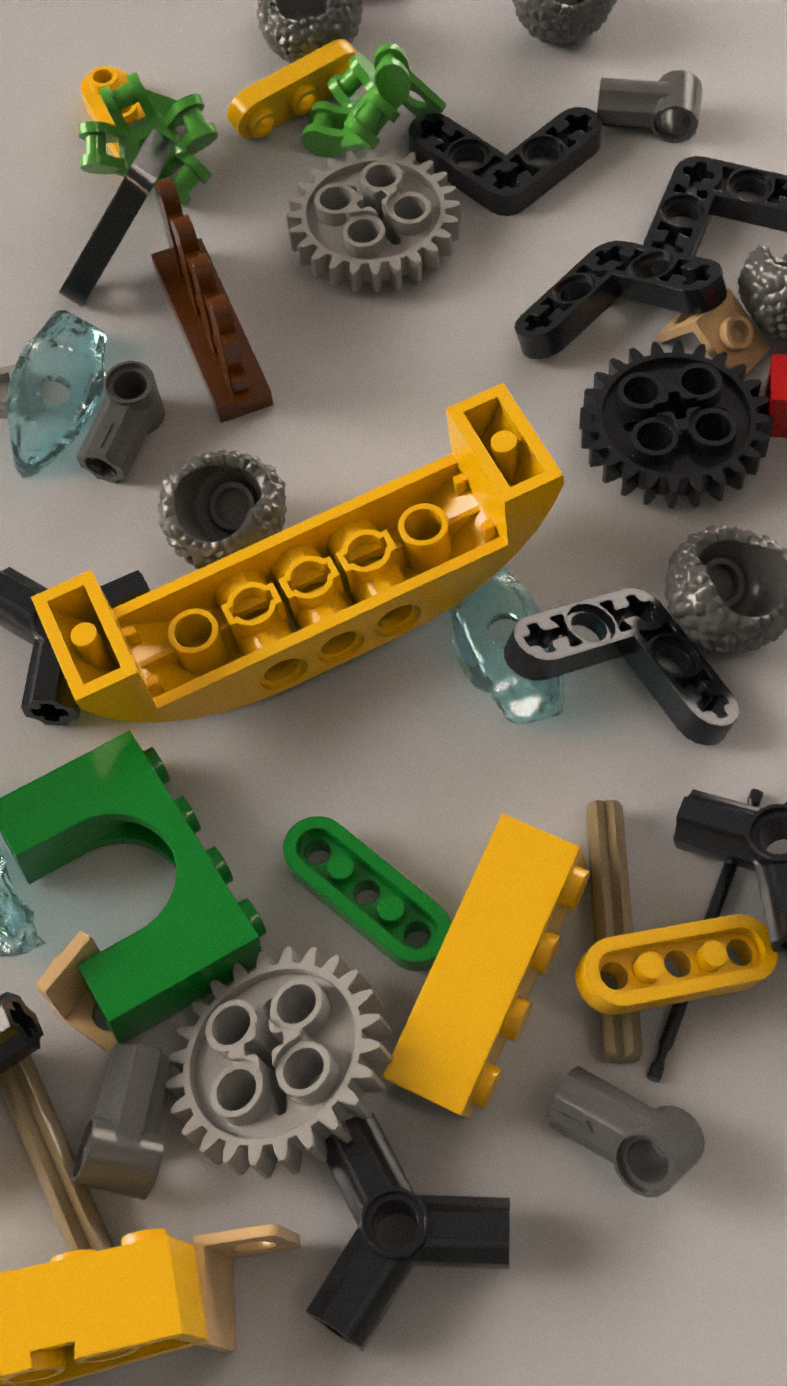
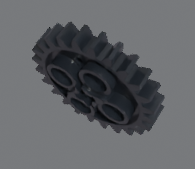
M681 341L675 342L672 353H664L657 342H652L650 355L646 357L634 347L630 348L628 364L616 358L610 359L609 373L596 372L594 374L593 388L585 389L584 402L583 407L580 408L579 429L582 430L581 448L589 449L588 464L590 467L603 465L602 481L604 483L622 478L621 495L627 496L638 487L644 490L643 502L646 505H649L657 494L665 495L668 508L674 509L678 496L686 495L691 505L696 508L699 507L701 493L705 491L715 500L721 501L725 484L736 490L742 489L745 474L756 475L760 459L765 458L767 455L773 417L767 415L770 398L759 396L761 381L759 379L744 381L747 368L744 363L730 369L725 367L728 353L724 351L712 360L705 358L706 348L704 344H700L693 354L685 353Z

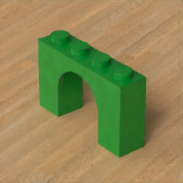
M130 730L0 798V834L28 884L90 851L112 844H134L149 848L163 856L176 870L175 885L171 897L154 920L135 933L77 964L91 997L117 1043L124 1044L185 1009L193 1001L197 1002L211 994L210 982L213 979L224 985L233 981V965L237 962L248 972L256 968L258 954L262 951L259 938L267 934L263 921L251 901L246 898L238 903L229 890L227 884L233 881V877L219 850L213 846L205 851L196 837L195 833L201 830V826L186 798L180 796L173 800L164 784L170 781V777L155 749L150 747L142 751Z

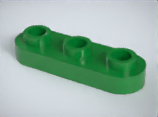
M313 816L302 819L293 825L286 834L283 843V854L291 876L399 967L409 971L431 969L451 926L446 911L335 820L323 816ZM322 850L330 854L328 860L322 864H312L308 861V857L315 851ZM366 890L375 891L380 895L377 901L370 905H362L356 901V898L361 892ZM415 931H423L430 936L429 941L421 947H413L405 940L410 933Z

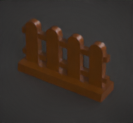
M167 177L155 181L154 186L170 248L151 254L155 272L220 422L222 423L274 405L270 387L201 238L197 239L189 215H183L178 192L172 178Z

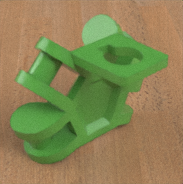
M392 43L383 44L374 53V64L363 54L357 52L348 61L350 68L342 76L335 74L328 81L327 84L331 93L342 106L328 101L314 103L309 113L311 124L304 128L301 142L306 150L321 157H336L350 150L355 151L370 147L375 149L380 142L376 136L388 120L393 123L400 116L397 109L401 105L418 117L426 113H442L446 103L409 70L407 55L400 46ZM363 85L367 92L361 99L357 90ZM410 90L421 96L425 102L412 98L409 95Z
M137 72L127 76L128 83L113 90H110L108 85L99 89V93L115 125L101 121H87L78 125L79 138L85 140V154L80 156L81 170L93 174H116L125 177L149 133L154 128L176 143L156 181L172 177L182 165L183 168L172 180L178 192L181 206L185 207L191 201L188 193L199 181L206 184L212 177L210 171L193 154L208 147L218 137L214 124L207 123L202 114L205 105L199 94H191L177 101L144 88ZM139 102L146 116L127 124L121 110ZM184 125L188 132L181 140L176 128ZM106 143H119V158L106 154Z

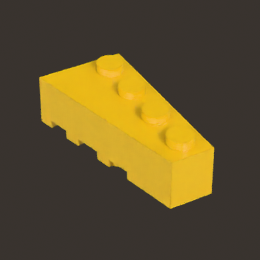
M153 1228L124 1236L121 1239L122 1246L100 1251L93 1249L74 1250L59 1254L48 1263L0 1272V1386H53L195 1346L199 1342L210 1340L206 1333L194 1245L168 1235L167 1229Z

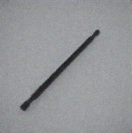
M751 789L747 804L759 807L764 795L763 792L758 789ZM724 862L704 920L720 917L738 866ZM689 1001L676 1003L671 1007L659 1040L658 1053L655 1060L651 1063L646 1076L651 1081L660 1082L666 1056L673 1047Z

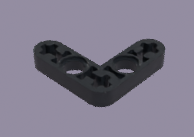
M583 107L569 108L561 112L505 155L450 117L441 113H426L416 117L410 123V152L415 153L416 161L420 164L429 160L433 161L435 174L446 172L449 184L456 186L458 190L490 212L497 215L510 216L524 211L597 153L601 144L602 121L600 116L591 109ZM546 156L553 158L555 162L551 165L539 166L531 163L530 160L535 157ZM465 159H476L482 163L480 166L470 169L461 168L457 165L459 161Z
M152 128L58 293L83 307L154 186V182L157 180L176 144L174 141Z
M704 156L685 158L674 169L643 245L666 250L668 244L675 247L674 252L696 256L712 215L787 232V175ZM694 182H700L696 195L688 193L689 187H692ZM740 190H753L762 195V197L757 200H744L735 193ZM772 199H778V204L772 203ZM682 214L692 217L695 222L691 225L680 226L671 223L668 218L673 215Z
M611 241L599 245L579 261L515 322L514 329L522 352L530 359H544L558 354L619 297L685 314H701L711 311L721 305L727 298V287L722 267L718 262L711 259L627 241Z
M624 588L526 616L518 620L504 646V659L507 665L516 674L534 681L548 680L623 656L676 728L686 738L697 744L708 746L721 742L740 714L739 704L734 695L684 631L679 628V625L652 594L641 589ZM624 616L626 619H623L622 622L620 623L619 627H618L619 622L621 621L622 617ZM580 625L592 630L600 641L592 642L580 637L574 632L572 626ZM656 657H665L672 660L681 668L683 673L676 674L668 671L658 663Z

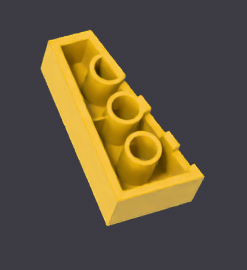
M501 814L392 1053V1062L387 1064L382 1078L463 1117L470 1118L475 1106L484 1110L488 1107L503 1073V1069L495 1066L508 1039L516 1042L532 1008V1002L528 1001L527 998L538 975L545 976L561 942V936L558 933L569 910H575L587 885L590 871L587 870L580 846L508 815Z

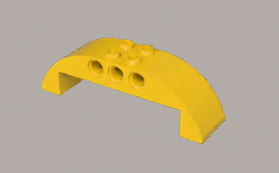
M501 383L446 408L452 453L113 609L92 570L36 594L31 599L75 702L80 709L97 716L126 722L152 723L190 720L223 713L264 700L290 689L426 624L461 602L505 566L537 531L553 507L564 485V475L505 384Z

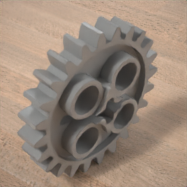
M370 147L366 152L365 158L358 159L350 150L346 154V163L340 164L330 157L327 159V172L312 168L310 170L311 183L300 181L297 183L298 196L289 198L290 212L286 213L292 251H298L299 261L302 266L312 264L313 276L315 278H319L329 272L331 286L333 287L338 286L346 278L351 280L352 292H357L363 282H371L374 292L379 293L383 281L390 280L397 289H401L402 276L408 274L419 282L422 280V266L438 270L440 268L439 255L451 256L452 241L459 240V224H461L460 202L457 201L456 186H448L446 172L434 174L433 161L429 160L416 166L414 152L399 160L396 159L395 148H390L384 157H377L375 150Z
M285 946L278 964L265 951L259 952L255 971L249 973L238 962L234 964V982L228 987L213 979L210 982V987L215 999L211 1004L193 1001L190 1005L194 1013L200 1018L196 1026H180L176 1030V1033L188 1043L187 1048L168 1054L169 1061L181 1072L166 1082V1088L179 1099L170 1108L171 1114L185 1125L181 1133L215 1164L219 1166L221 1163H225L236 1174L241 1176L251 1166L262 1177L271 1178L277 1160L291 1173L297 1174L301 1167L302 1152L309 1150L321 1162L327 1160L325 1139L333 1134L339 1140L349 1143L352 1137L345 1121L350 1115L363 1119H370L372 1116L371 1111L361 1099L365 1092L376 1093L385 1091L386 1085L372 1070L375 1067L391 1063L393 1056L380 1042L392 1034V1028L380 1015L385 1006L372 991L371 985L357 969L351 970L337 954L327 960L317 947H311L302 959L292 946ZM321 1074L320 1078L313 1085L308 1087L310 1082L317 1075ZM251 1096H253V1097H252V1100H251L246 1106H244V1104L246 1103V1101H247Z

